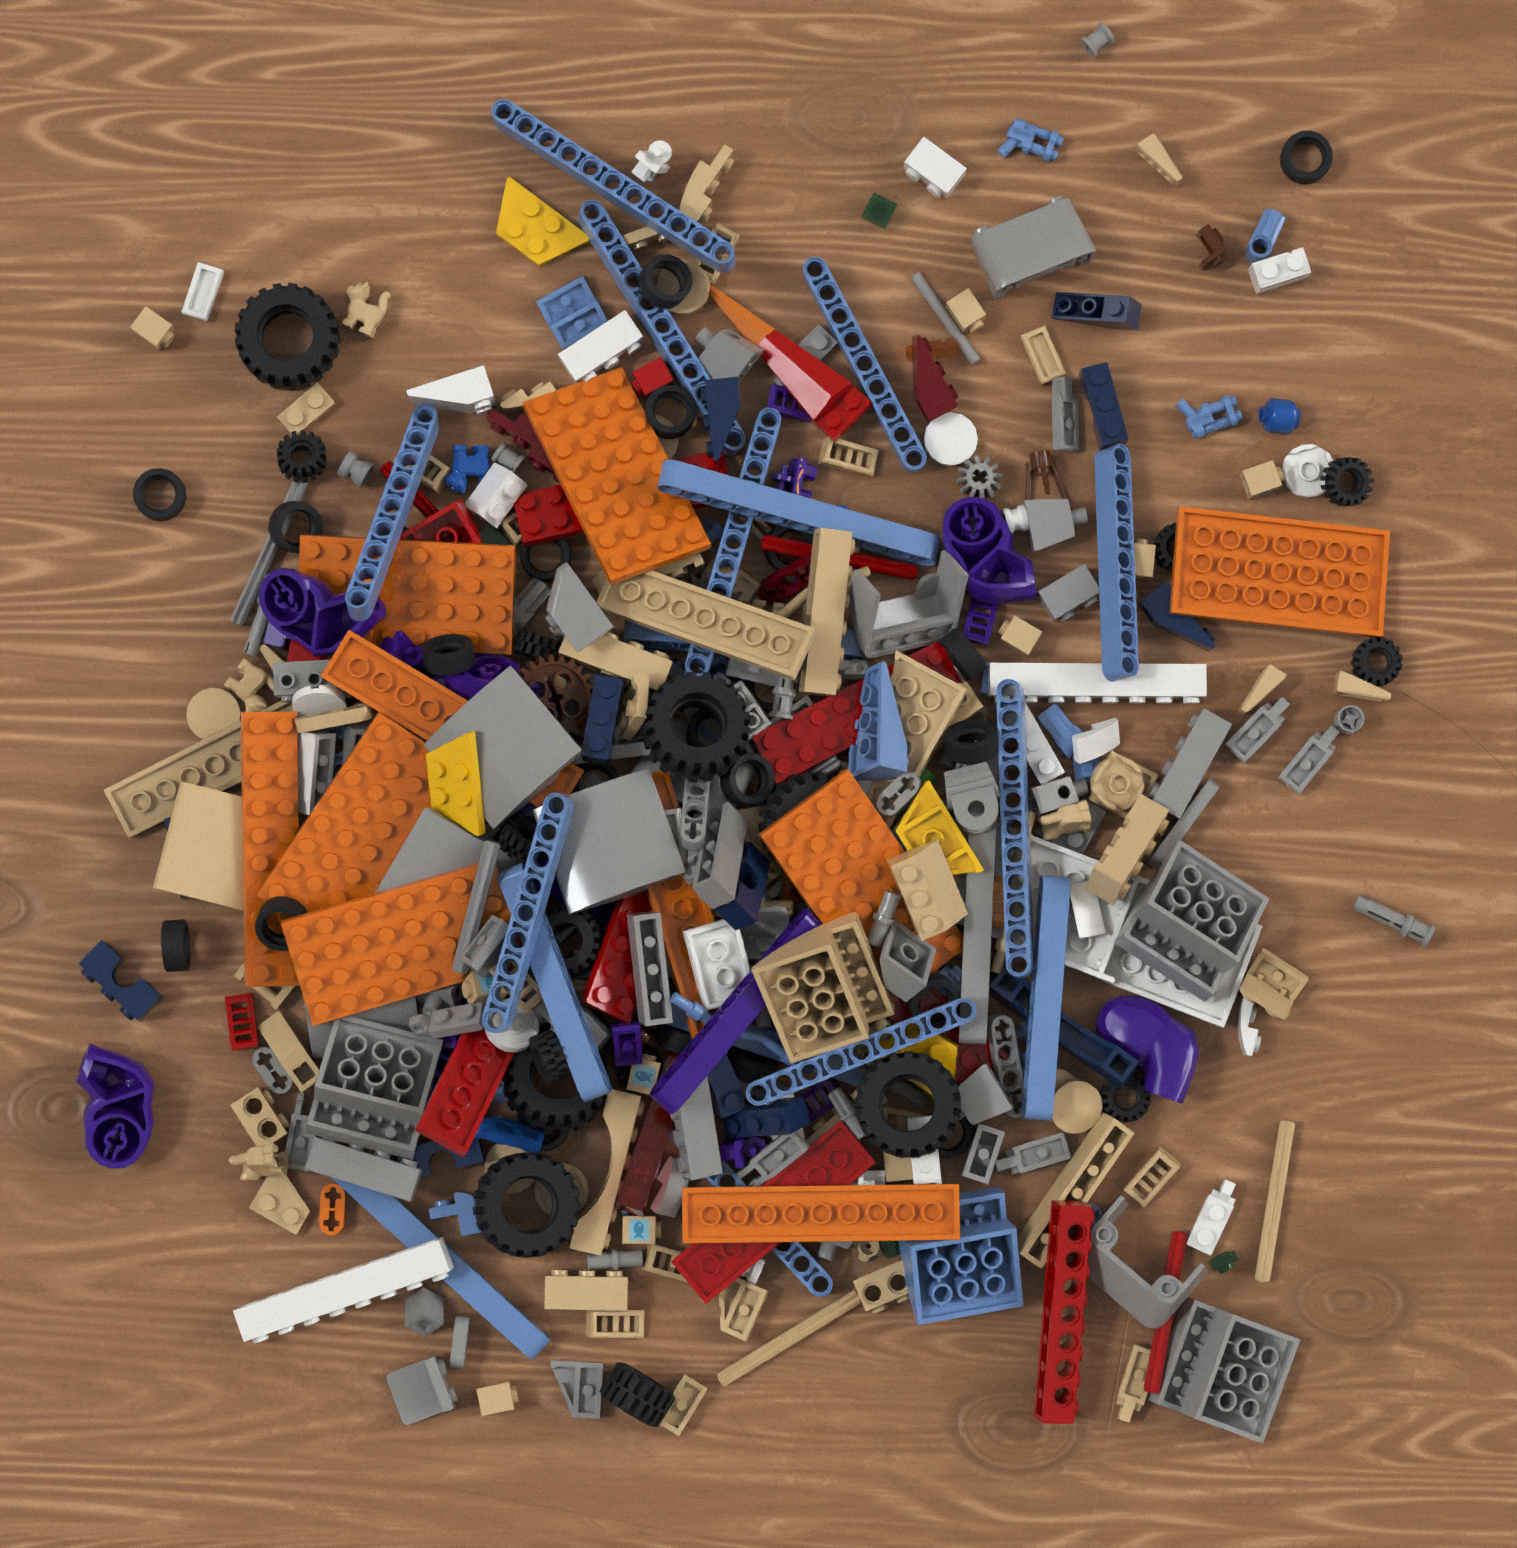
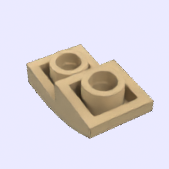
M542 382L530 391L531 395L529 397L522 388L517 392L514 389L502 397L503 402L500 403V407L504 413L524 411V401L550 392L552 393L556 389L551 382L545 385Z

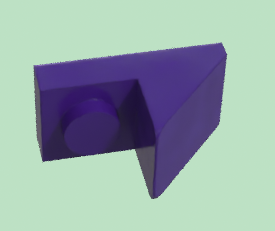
M638 1020L611 1023L615 1067L643 1064L641 1027Z

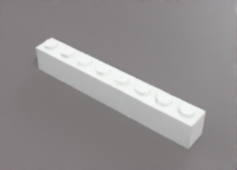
M1102 663L988 664L987 698H994L995 703H997V686L1004 679H1013L1021 685L1024 690L1026 703H1037V698H1048V703H1064V698L1075 699V703H1091V699H1102V703L1112 704L1118 703V699H1129V703L1142 704L1145 703V699H1156L1157 704H1170L1172 699H1183V704H1198L1199 699L1207 697L1206 664H1139L1136 675L1115 682L1108 681L1102 671ZM1007 687L1004 691V698L1010 699V697H1015L1017 693L1016 687Z
M440 1237L239 1306L233 1310L243 1341L252 1339L253 1344L268 1339V1334L274 1331H278V1334L281 1335L294 1330L293 1325L303 1322L304 1326L316 1323L320 1321L319 1316L327 1313H329L330 1317L340 1315L346 1312L344 1307L353 1304L355 1308L366 1306L371 1303L370 1299L380 1295L381 1300L396 1295L397 1289L406 1287L407 1291L418 1288L423 1285V1280L432 1278L433 1282L448 1277L447 1272L451 1271L454 1266L444 1237Z

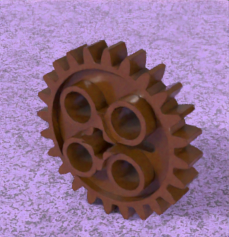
M549 654L546 657V662L542 656L536 657L537 665L532 661L526 662L528 671L523 668L518 669L523 681L529 688L533 683H537L541 687V694L538 699L556 720L558 712L562 719L559 723L568 734L570 733L574 737H578L577 727L586 729L584 719L587 720L589 714L590 700L592 698L589 690L594 687V684H587L586 682L591 676L590 673L581 674L583 665H578L574 668L573 658L564 663V655H558L555 661L553 654ZM559 674L566 678V686L563 689L556 685V677ZM545 675L548 677V685L544 681ZM556 695L558 700H555L554 703H549L548 698ZM568 700L572 701L575 705V711L572 715H568L564 709L565 703Z

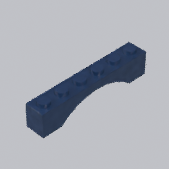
M1005 965L1001 973L990 984L989 995L1028 1023L1031 984L1024 978H1017L1011 975ZM1061 1011L1058 1045L1121 1090L1136 1071L1139 1061L1117 1045L1084 1028Z

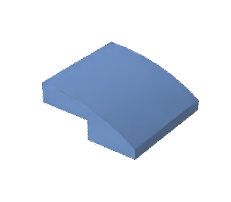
M583 276L572 280L535 301L562 350L608 321Z

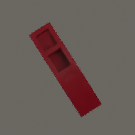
M492 409L487 416L488 423L491 424L489 428L501 436L504 433L514 438L512 442L522 449L526 450L527 447H530L531 449L527 454L528 459L531 461L529 465L542 473L544 470H547L554 474L552 479L560 484L529 419L520 414L516 422Z

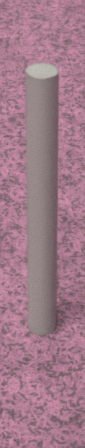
M920 272L914 274L911 277L912 281L971 365L977 363L980 357Z

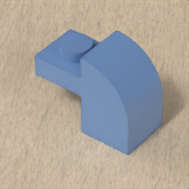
M455 1192L456 1204H451V1200L447 1199L434 1202L435 1207L429 1208L430 1219L458 1215L461 1236L481 1233L476 1225V1216L473 1215L472 1207L475 1206V1199H473V1195L470 1193Z

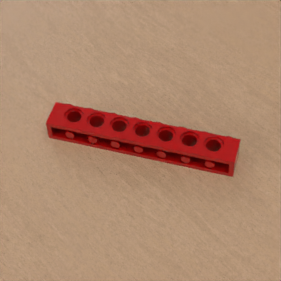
M1051 1200L1034 1417L1043 1424H1074V1418L1079 1408L1076 1394L1077 1388L1081 1384V1376L1078 1370L1079 1361L1083 1358L1081 1334L1085 1332L1083 1310L1088 1300L1085 1286L1086 1280H1088L1090 1275V1268L1087 1263L1088 1253L1092 1249L1090 1226L1094 1223L1092 1206L1084 1201ZM1076 1225L1075 1233L1068 1236L1069 1228ZM1074 1252L1073 1260L1066 1263L1067 1255ZM1071 1279L1072 1284L1070 1288L1064 1290L1065 1282ZM1069 1306V1313L1062 1318L1061 1313L1063 1309ZM1067 1334L1066 1341L1059 1345L1060 1337ZM1065 1361L1064 1368L1057 1372L1058 1364ZM1063 1388L1061 1396L1055 1399L1056 1391Z

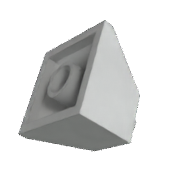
M896 920L893 925L889 926L880 955V964L884 987L907 1002L926 987L936 948L925 940L921 941L918 935Z

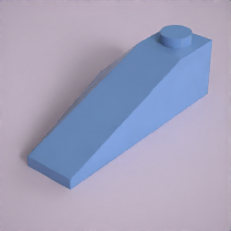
M880 662L867 668L865 671L860 696L863 710L859 720L855 721L854 728L858 729L856 744L850 745L848 770L856 781L892 779L907 772V743L887 664Z

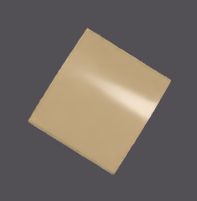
M180 782L153 888L218 906L244 911L241 796Z
M857 912L834 919L798 936L770 953L752 967V973L791 1064L868 1039V1023L894 1015V1003L888 989L884 987L883 976Z

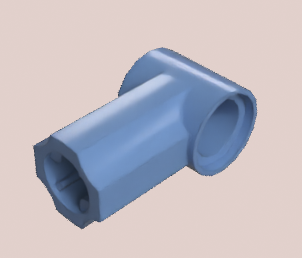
M1265 208L1245 251L1246 258L1250 263L1269 257L1286 220V217L1280 212ZM1261 245L1265 249V253L1258 254L1254 252L1252 246Z
M1055 703L1041 713L1037 719L1054 739L1053 743L1065 759L1069 760L1074 756L1072 736L1083 732L1076 725H1072Z

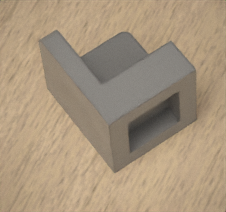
M422 1287L406 1298V1328L426 1337L444 1325V1298Z

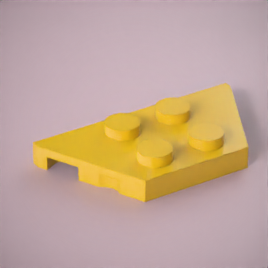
M511 177L507 178L496 231L498 237L538 267L590 242L582 230Z
M470 731L427 753L426 762L431 807L472 834L481 836L486 833L479 763L475 731Z
M929 780L925 781L895 829L904 846L909 851L934 839H938L952 875L984 871Z
M909 1023L906 1025L904 1032L906 1037L912 1039L919 1035L920 1029L916 1023ZM942 1034L896 1051V1053L913 1051L914 1053L927 1054L929 1057L941 1062L950 1071L955 1080L958 1045ZM891 1036L887 1041L880 1040L879 1045L884 1049L892 1047L894 1037ZM889 1054L886 1055V1056L881 1057V1059H884V1058L888 1057ZM908 1079L933 1095L930 1089L922 1082Z

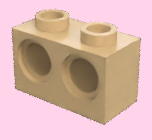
M257 1087L230 1105L256 1146H265L270 1143L275 1144L288 1135L289 1130L287 1128L290 1126L283 1112L278 1114L273 1107L276 1101L268 1089L263 1091L261 1087ZM254 1098L259 1099L262 1103V1110L258 1114L251 1113L248 1108L249 1102ZM269 1121L274 1122L277 1126V1132L273 1137H267L263 1132L265 1123Z
M901 1259L852 1280L865 1311L871 1310L872 1314L888 1308L887 1302L896 1299L897 1303L910 1299L906 1282L905 1286L900 1290H894L890 1285V1280L894 1275L900 1274L904 1277L905 1273ZM875 1285L879 1287L880 1296L877 1300L870 1301L866 1299L865 1290L868 1286Z

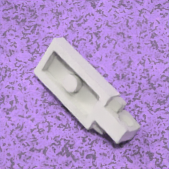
M1224 1179L1219 1191L1212 1189L1211 1193L1207 1195L1187 1238V1245L1207 1255H1212L1234 1208L1233 1205L1236 1199L1230 1196L1236 1185L1235 1183Z

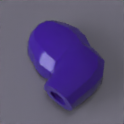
M979 497L963 498L953 503L946 511L943 520V544L945 550L969 574L965 593L988 603L1003 604L1037 601L1032 560L1013 551V535L996 505L987 499Z
M280 568L270 572L263 580L259 589V603L263 614L271 625L283 637L301 644L316 657L333 655L348 630L364 638L387 615L386 607L378 597L374 610L367 620H353L348 613L345 601L346 592L335 595L327 583L296 569ZM358 602L354 605L359 606L362 605L364 602Z
M475 653L473 667L460 674L439 676L427 672L424 667L417 668V671L467 701L509 666H512L521 677L518 669H520L518 663L505 656L489 653Z
M1117 996L1108 1000L1100 1008L1096 1018L1097 1035L1117 1045L1139 1061L1137 1069L1142 1070L1145 1091L1183 1104L1196 1070L1199 1056L1194 1031L1174 1020L1162 1006L1148 999L1136 996Z
M89 1043L76 1082L90 1096L84 1110L86 1148L91 1158L100 1165L111 1169L125 1168L135 1163L142 1155L151 1137L154 1124L151 1103L155 1080L141 1062L125 1054Z

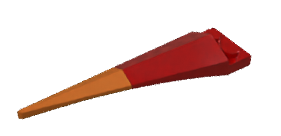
M710 284L709 295L741 334L748 341L763 350L760 357L785 386L814 425L834 443L872 406V402L854 387L852 382Z

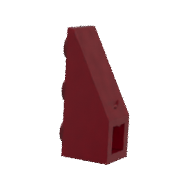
M915 334L912 336L913 398L925 420L931 422L958 406L956 402L958 395L951 384H946L943 378L946 373L938 360L934 362L930 354L933 349L928 339Z

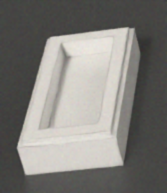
M197 263L181 312L183 315L205 322L209 321L224 270L203 263Z

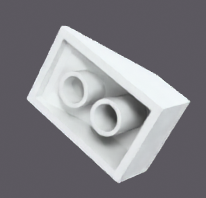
M484 365L406 390L410 402L414 406L429 404L435 409L469 414L477 412V415L489 413L492 407L497 406Z

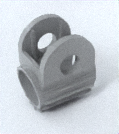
M987 761L944 772L948 810L953 809L958 825L966 832L972 834L984 833L991 829L998 817L997 798L1001 797V794ZM973 804H979L984 808V813L979 817H974L968 812L969 807Z

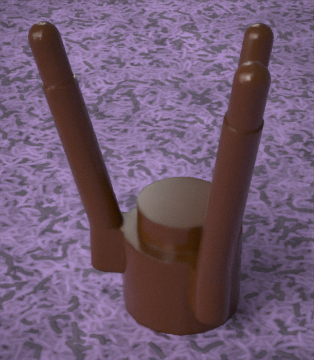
M1043 450L1030 453V462L1025 464L1027 471L1025 500H1031L1033 472L1035 476H1042L1045 493L1047 495L1051 493L1048 474L1052 472L1062 499H1068L1069 501L1057 471L1055 459H1051L1050 451Z

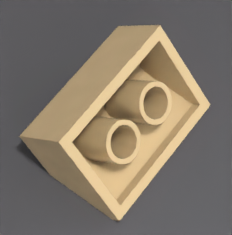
M938 839L886 860L915 931L921 941L948 930L968 915Z

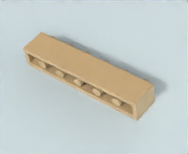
M827 528L814 530L804 625L815 628L817 633L800 668L797 693L834 696L841 686V675L838 674L839 664L843 662L844 648L841 647V640L847 630L844 610L848 608L850 600L849 593H846L847 582H850L852 578V566H849L850 555H853L855 550V539H852V532Z
M1105 1113L1101 1114L1099 1120L1087 1134L1017 1236L1018 1251L1021 1256L1037 1267L1043 1268L1047 1261L1051 1200L1084 1201L1087 1203L1134 1135L1132 1130L1115 1118Z

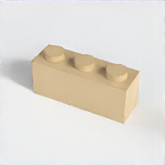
M551 1270V1275L545 1276L544 1309L627 1311L628 1276H623V1271H606V1276H595L594 1270H579V1275H568V1270Z

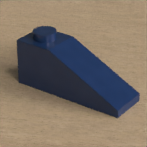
M690 1035V1036H688L689 1042L692 1041V1038H691V1035ZM725 1054L707 1075L713 1114L721 1118L747 1109L740 1083L727 1054Z

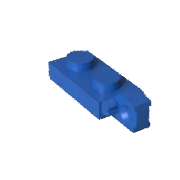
M493 1115L492 1119L483 1118L475 1137L539 1154L545 1136V1129L537 1128L535 1131L529 1128L527 1124Z

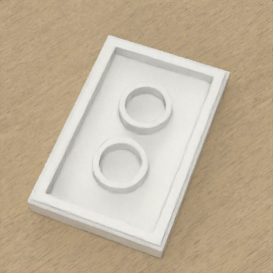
M724 919L682 931L701 1004L704 1006L705 1011L719 1008L750 971L740 929L735 931Z

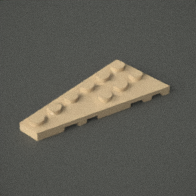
M896 650L895 664L890 680L907 743V772H913L920 777L968 689ZM897 777L872 780L868 792V799L890 830L899 814L893 817L885 816L879 812L876 803L879 795ZM904 779L905 787L900 793L902 794L906 789L912 791L915 779ZM896 795L891 800L886 798L884 800L886 803L884 809L894 810L895 806L893 803L899 796Z

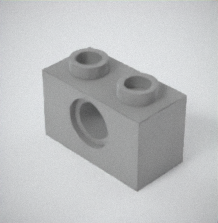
M977 1123L960 1176L988 1184L1005 1132Z

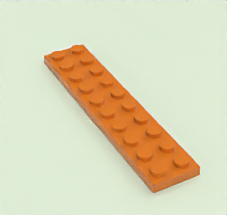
M348 630L320 676L426 741L468 702L466 699L351 630ZM573 763L568 764L559 772L558 779L529 803L536 807H541L549 794L561 793L570 795L585 771Z
M241 712L245 987L300 985L290 952L276 951L268 948L260 942L255 931V922L260 908L266 902L257 896V892L299 831L297 729L294 720L297 718V712ZM272 913L267 917L266 923L275 933L284 935L281 920L291 917L285 913Z
M660 770L651 773L663 809L679 808L669 772L665 774ZM682 874L678 878L654 884L646 892L652 911L661 913L665 953L677 992L689 1001H696L702 1005L682 931L715 921L711 908L698 897L697 893L692 889L693 884L688 885ZM718 1008L706 1012L713 1015ZM683 1010L693 1040L705 1024L700 1020L695 1021L686 1015V1011Z
M959 1184L682 1188L683 1243L960 1240Z

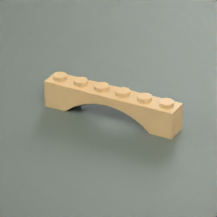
M611 1086L612 1091L606 1094L601 1109L611 1138L609 1171L597 1196L578 1214L577 1219L579 1221L577 1227H574L571 1231L572 1235L568 1241L570 1249L600 1256L602 1255L603 1248L608 1249L611 1233L607 1231L609 1223H614L618 1207L614 1206L616 1195H622L624 1180H621L623 1169L628 1170L631 1154L627 1153L629 1143H634L637 1136L638 1127H634L636 1116L641 1117L644 1108V1101L641 1100L640 1092Z

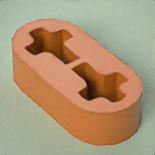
M337 1183L328 1184L321 1191L319 1225L322 1232L326 1235H337L345 1226L347 1196L346 1191ZM333 1187L336 1188L337 1193H341V1198L335 1201V1208H331V1199L326 1198V1193L331 1192ZM331 1211H335L334 1218L340 1223L339 1226L334 1227V1231H330V1227L325 1225V1220L330 1219Z

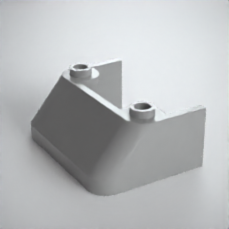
M946 550L941 551L937 572L923 576L917 584L915 594L879 602L881 594L859 569L854 570L849 592L848 611L860 650L866 657L876 658L896 653V650L902 652L931 645L939 641L953 628L957 629L969 574Z
M565 562L559 566L554 577L546 608L548 615L545 619L550 624L549 629L555 638L560 640L566 636L577 653H579L607 632L611 633L610 630L614 627L568 563Z
M1120 1195L1090 1232L1092 1249L1088 1253L1087 1262L1090 1268L1089 1279L1145 1327L1159 1329L1209 1272L1200 1263L1184 1283H1181L1174 1276L1164 1275L1158 1278L1151 1286L1115 1256L1111 1249L1118 1242L1119 1233L1113 1224L1129 1206L1126 1199Z

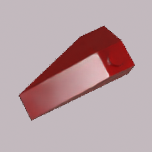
M461 498L402 532L400 539L483 544L475 520Z

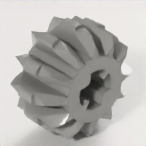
M979 455L974 457V465L969 459H966L964 461L966 468L959 467L958 473L964 477H959L956 480L957 484H966L960 489L961 494L969 490L971 491L969 497H974L975 494H978L979 498H985L984 493H986L988 497L993 498L995 494L992 489L999 490L1001 484L995 480L1002 479V473H993L998 469L999 465L995 463L989 467V457L985 458L984 463H980ZM975 473L978 476H981L982 474L985 476L983 481L984 484H982L980 481L976 483L973 481L975 478Z

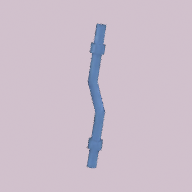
M677 992L670 999L671 1003L686 1011V1015L695 1021L700 1020L706 1024L713 1016L705 1011L704 1006L696 1001H689ZM746 1029L738 1038L758 1042L780 1056V1060L789 1066L798 1063L791 1064L783 1045L763 1032ZM812 1064L805 1065L802 1071L810 1075L815 1066Z

